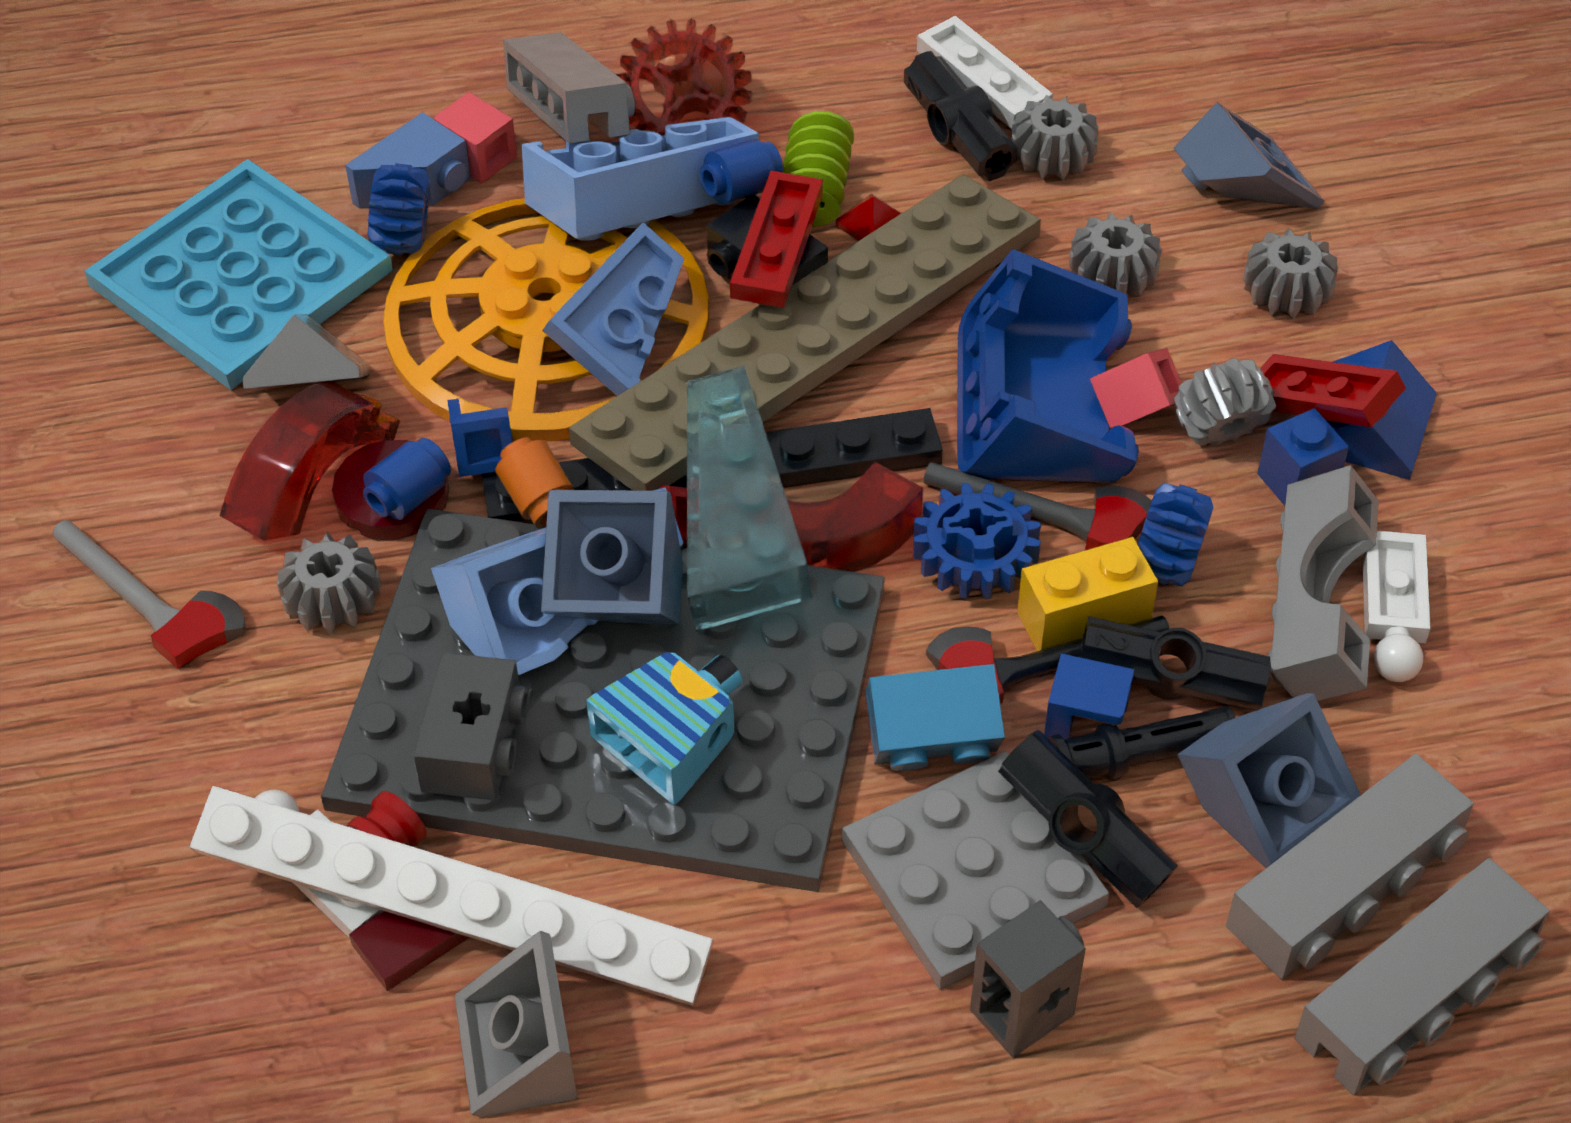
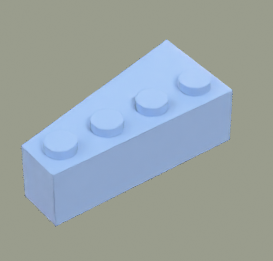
M732 117L666 125L665 135L663 136L652 131L632 129L629 130L630 135L618 136L617 142H590L589 139V141L569 144L566 141V148L548 151L543 150V144L540 141L522 144L525 204L578 240H595L601 238L604 232L622 227L638 228L643 222L648 225L650 220L665 216H688L694 213L696 208L711 204L730 205L737 201L721 204L713 196H709L705 192L700 179V170L704 164L705 156L707 153L753 139L759 140V133Z

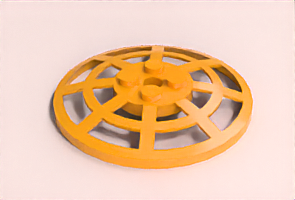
M525 198L508 200L480 208L452 221L429 236L423 242L420 250L409 255L395 275L386 297L383 324L388 355L398 378L412 396L434 414L449 422L450 415L447 400L459 398L461 414L492 409L467 401L442 388L434 381L459 359L465 365L484 375L503 381L515 382L511 411H508L512 440L516 441L525 437L530 438L531 441L570 439V426L612 399L580 409L553 413H534L538 384L567 382L592 375L576 360L566 363L541 365L543 352L564 350L542 330L561 307L624 243L627 237L616 230L604 232L601 239L613 245L589 254L579 248L566 245L569 233L544 216L518 219L495 226L489 230L483 227L486 224L510 217L538 213L525 204ZM650 220L647 226L684 258L683 266L687 271L692 290V305L670 299L666 310L661 316L688 325L678 347L671 357L659 368L661 369L706 340L709 326V296L703 273L692 253L672 232L655 220ZM548 228L544 243L531 244L515 249L502 239L504 236L525 230ZM459 236L467 240L448 258L438 272L435 281L407 285L417 270L438 250ZM479 249L495 260L486 270L483 277L453 279L461 265ZM541 293L555 294L551 298V300L548 301H538L533 299L536 295ZM479 297L481 316L458 332L448 315L447 298ZM431 300L430 307L433 325L443 345L418 366L411 357L401 335L399 308L401 305ZM492 334L504 344L520 349L518 364L491 357L474 346Z

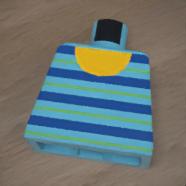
M665 652L596 692L586 700L590 736L671 804L675 805L684 797L731 740L734 734V709L729 694L742 684V676L737 667L722 655L716 656L701 670L697 671L676 653Z

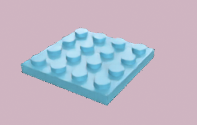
M247 159L84 272L92 289L229 390H232L243 382V376L294 314H307L318 324H321L392 272L393 268L391 257L388 253Z

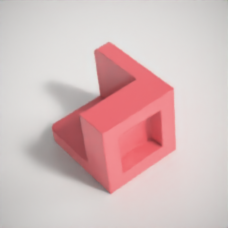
M470 92L463 95L434 117L435 121L466 141L470 176L481 184L517 158L513 118Z
M1168 348L1146 353L1090 378L1110 428L1119 425L1124 426L1149 414L1174 406L1173 398L1179 392L1178 387L1182 383Z

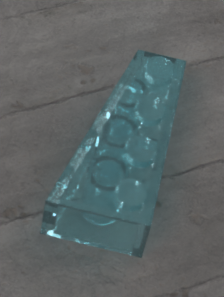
M744 366L687 381V598L696 632L813 599L807 562Z

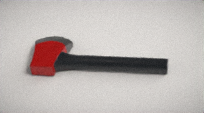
M1163 615L1130 624V626L1157 632L1170 629ZM969 626L957 627L939 634L929 644L926 656L937 670L994 664L1000 704H1002L1004 692L1012 686L1026 679L1057 671L1061 653L1078 657L1082 638L1022 656L994 658L991 631Z

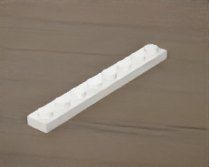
M216 786L211 788L189 846L195 853L512 951L539 931L550 933L555 964L690 1006H694L713 945V939Z

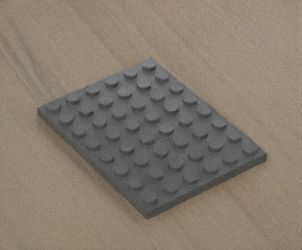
M426 509L324 786L321 799L325 811L365 817L371 811L372 800L380 792L388 791L406 802L419 816L424 826L428 828L819 892L882 604L885 577L681 546L683 573L680 624H636L599 620L594 625L585 627L567 644L569 648L554 661L518 675L520 686L528 687L529 690L528 712L524 724H515L512 734V738L516 740L514 769L510 777L502 776L496 800L427 793L420 790L413 755L441 654L444 652L475 656L451 628L431 568L542 528H536L534 524ZM665 652L676 653L697 671L701 670L716 656L722 655L737 667L742 676V684L729 694L734 709V734L729 743L677 804L673 805L590 736L586 700L596 692Z

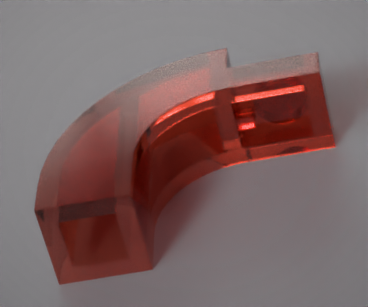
M332 381L320 382L300 391L285 402L266 421L249 444L230 481L219 516L263 541L300 534L312 495L322 476L334 461L354 447L369 445L383 440H394L400 420L382 411V404L376 399L362 394H355Z
M875 462L845 493L826 501L800 503L779 498L732 471L725 469L712 482L713 519L728 533L745 537L746 556L857 572L888 558L911 538L914 533L915 518L922 517L923 488Z

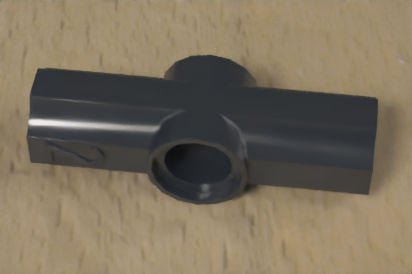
M932 51L915 56L911 65L904 69V84L926 110L928 124L935 139L941 145L953 143L978 176H985L989 181L1005 176L1007 170L1017 162L1018 148L993 119L991 103L984 90L976 85L967 88L942 56H935Z
M1090 616L1085 625L1078 655L1080 658L1134 669L1132 684L1145 686L1153 695L1162 699H1176L1185 695L1252 711L1259 710L1263 704L1271 669L1270 656L1202 642L1197 635L1184 628H1171L1157 632ZM1162 655L1178 657L1184 663L1187 672L1173 673L1168 671L1162 665L1159 657Z
M1040 730L1031 733L1002 762L998 772L1049 822L1051 835L1056 843L1068 852L1082 854L1136 908L1140 907L1155 893L1178 867L1125 814L1123 801L1116 791L1107 785L1093 783ZM1079 805L1087 807L1094 814L1097 822L1096 831L1089 830L1080 821L1078 816Z

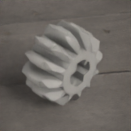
M1048 95L1045 96L1042 103L1027 101L1025 110L1016 113V118L1012 124V142L1018 148L1017 160L1022 162L1023 171L1038 170L1042 179L1048 174H1056L1063 181L1068 172L1075 174L1083 173L1087 163L1093 162L1098 147L1097 117L1087 113L1086 104L1072 105L1069 102L1068 96L1061 101H1053Z
M1109 212L1104 221L1095 217H1089L1084 228L1076 229V234L1072 239L1069 267L1071 272L1123 293L1141 297L1146 286L1153 285L1155 278L1158 276L1161 257L1160 239L1153 236L1151 224L1136 225L1132 214L1125 219H1117Z
M1287 228L1282 237L1267 232L1264 240L1259 243H1253L1252 250L1248 253L1243 277L1245 282L1244 289L1251 292L1253 305H1268L1271 316L1278 311L1287 312L1292 319L1300 311L1309 315H1315L1320 305L1328 304L1329 298L1333 295L1338 272L1337 257L1330 254L1328 242H1313L1311 232L1303 236H1297Z
M1231 358L1224 364L1219 365L1213 362L1210 368L1204 371H1196L1193 379L1181 383L1178 387L1179 392L1173 398L1181 427H1185L1188 436L1197 445L1210 443L1212 446H1218L1224 441L1231 439L1236 442L1238 437L1244 434H1252L1256 426L1265 424L1276 407L1272 396L1274 395L1268 378L1264 376L1263 371L1257 367L1254 360L1239 361L1238 358Z
M327 531L322 542L314 544L303 538L302 552H285L284 568L277 571V586L282 596L284 610L289 614L290 619H299L307 632L323 624L324 628L332 635L336 624L345 622L356 628L357 614H373L374 597L380 595L381 588L379 571L376 570L375 559L372 553H370L369 548L358 547V543L354 541L352 535L335 542L334 538Z

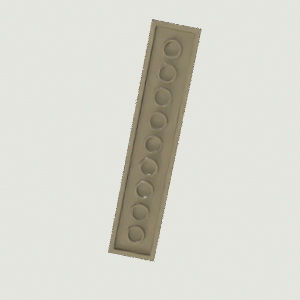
M962 174L792 285L784 308L760 304L570 426V445L633 491H653L659 489L662 485H671L1002 262L1012 249L1018 251L1039 237L1041 219Z

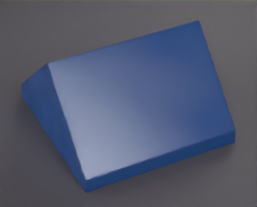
M1392 340L1333 361L1336 363L1395 370L1399 373L1406 389L1390 406L1387 414L1377 421L1372 428L1326 421L1349 446L1345 462L1410 480L1436 398V391Z

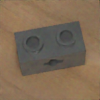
M442 652L413 755L421 792L496 800L502 776L510 777L514 769L516 758V740L512 738L515 724H524L528 712L529 690L528 687L520 686L516 660Z
M1041 900L979 941L976 947L970 1011L1012 1058L1075 1014L1086 948L1082 936L1074 924L1063 916L1057 918Z

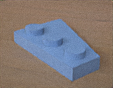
M643 222L548 321L542 331L616 396H619L641 380L639 378L645 360L651 353L656 339L654 335L661 316L669 303L684 258Z

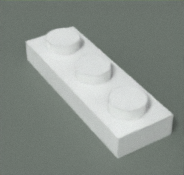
M953 16L917 35L916 51L920 54L932 51L935 56H942L967 88L974 85L981 87L988 96L993 114L1011 129L1016 113L1025 110L1027 101L1042 103L1046 95L1053 99V93L957 16Z

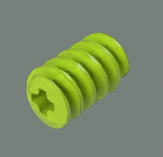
M813 111L803 114L794 121L789 130L786 156L783 160V173L823 179V196L812 227L828 225L836 220L841 213L840 204L844 200L849 159L852 154V144L854 143V129L850 122L841 115L829 111Z

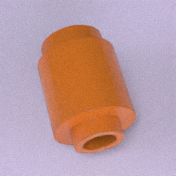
M528 437L521 438L510 443L501 451V460L497 464L495 472L522 517L528 520L531 519L536 528H544L547 525L549 490H574V487L546 441H531Z

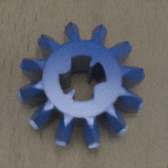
M395 163V165H381L373 175L367 235L371 243L388 254L403 256V253L413 254L422 248L425 233L427 232L430 201V183L425 169L412 168V165Z
M1163 483L1155 491L1141 531L1138 546L1158 583L1164 585L1169 583L1182 587L1191 579L1214 508L1211 497L1198 493L1197 489L1181 484L1175 486Z

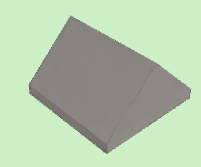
M294 314L243 376L244 389L360 378L369 375L368 363L307 314Z
M539 931L455 994L471 1115L486 1117L577 1099L550 933Z

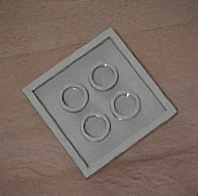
M1007 751L842 828L843 844L939 990L973 974L977 943L1039 900L1057 918L1063 916L1072 923L1107 907L1109 892L1083 856L1068 852L1060 847L1051 835L1049 822L998 772L1002 762L1009 755Z

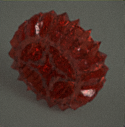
M692 18L686 23V31H677L676 22L672 19L668 20L666 25L667 34L662 36L657 28L650 26L647 29L650 41L648 45L637 38L631 41L632 50L638 57L632 55L621 56L620 66L627 72H621L616 75L631 87L635 102L634 115L629 117V126L638 124L635 129L639 131H652L663 136L665 135L666 125L679 124L684 115L694 111L702 112L706 115L710 111L713 112L703 120L732 117L740 123L746 121L747 112L739 105H746L752 102V92L743 88L752 82L751 71L739 69L745 63V55L742 51L728 54L733 46V39L729 35L722 37L716 43L714 42L716 27L712 24L704 29L702 35L697 33L696 21ZM687 54L685 59L677 65L668 66L659 62L672 55ZM706 60L718 69L725 81L726 91L724 97L714 94L713 87L701 79ZM691 77L693 93L689 95L686 91V96H678L676 100L674 84L678 83L681 87V81L688 82ZM644 80L652 83L654 90L665 97L663 113L660 118L648 109L641 97Z

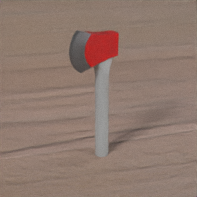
M63 520L55 526L53 537L146 618L155 631L151 635L153 647L177 669L200 655L245 634L246 624L242 609L236 601L226 595L213 591H199L181 610L173 608L159 599L70 520Z

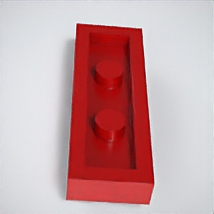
M770 171L730 281V299L781 308L785 307L823 196V179Z
M1273 354L1260 368L1264 376L1268 378L1274 392L1272 396L1276 407L1273 412L1300 415L1315 408L1325 420L1371 428L1387 414L1390 406L1406 389L1399 373L1395 370Z

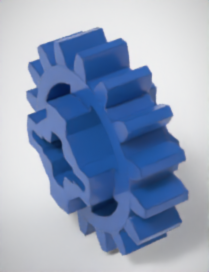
M962 483L961 495L954 496L947 489L940 490L939 505L934 502L925 501L922 517H916L914 520L913 557L914 559L922 560L921 574L927 577L938 573V589L943 591L952 584L958 585L960 598L965 599L970 594L972 588L980 589L985 599H991L992 589L997 585L1008 593L1013 592L1015 577L1021 579L1022 568L1032 566V564L1039 561L1041 525L1040 522L1031 521L1032 507L1026 504L1015 508L1014 492L1009 491L999 498L993 495V484L988 483L983 488L982 493H973L969 483Z

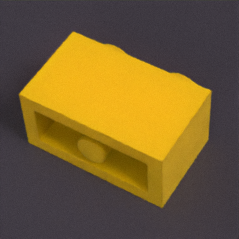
M1134 537L1022 568L1017 613L1036 650L1039 651L1081 639L1089 616L1126 625L1151 619L1158 580Z

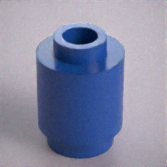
M753 139L707 153L700 170V179L705 192L709 196H713L721 204H727L763 193L770 171L783 173V163L774 144L769 141L761 142Z
M421 438L417 442L407 441L364 474L363 479L366 487L363 489L364 498L370 508L379 516L386 517L388 515L395 520H401L444 487L445 478L451 474L449 460L441 448L428 438Z

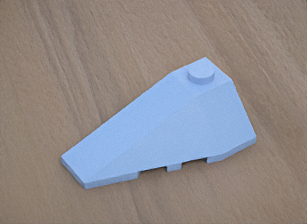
M659 488L653 491H666V488ZM676 522L679 544L681 547L683 545V540ZM546 527L431 568L451 628L475 656L516 660L518 675L554 661L569 648L567 644L585 627L594 625L599 621L541 612Z

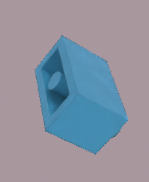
M994 664L869 678L865 694L875 764L890 763L891 770L908 771L928 766V758L952 756L953 763L955 764L978 763L991 758L990 752L998 751L1005 738Z

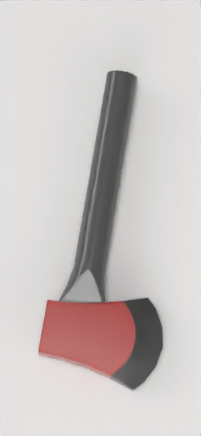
M933 462L929 463L924 475V484L947 489L958 495H961L962 483H969L973 493H982L987 483L993 484V495L999 498L1005 493L1012 491L1015 493V508L1029 504L1032 507L1031 518L1064 528L1086 541L1085 550L1131 537L1135 539L1143 529L1152 502L1145 494L1132 488L1103 486L1095 488L1094 509L1068 506Z

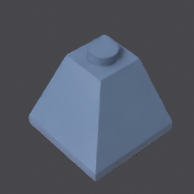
M1218 102L1174 147V150L1186 163L1182 169L1183 174L1202 191H1205L1209 186L1230 198L1316 209L1325 202L1271 136Z
M549 490L541 612L616 623L680 624L683 561L671 493L668 491Z
M1306 693L1225 721L1177 754L1203 809L1265 868L1269 867L1361 796L1315 694Z

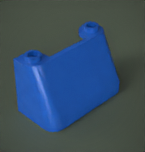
M1012 249L966 307L958 329L957 463L960 471L989 480L1115 483L1122 476H1127L1133 470L1139 455L1138 445L1135 444L1134 432L1120 425L1114 426L1109 430V424L1090 381V378L1106 372V360L1115 350L1123 348L1129 339L1132 323L1128 319L1126 293Z

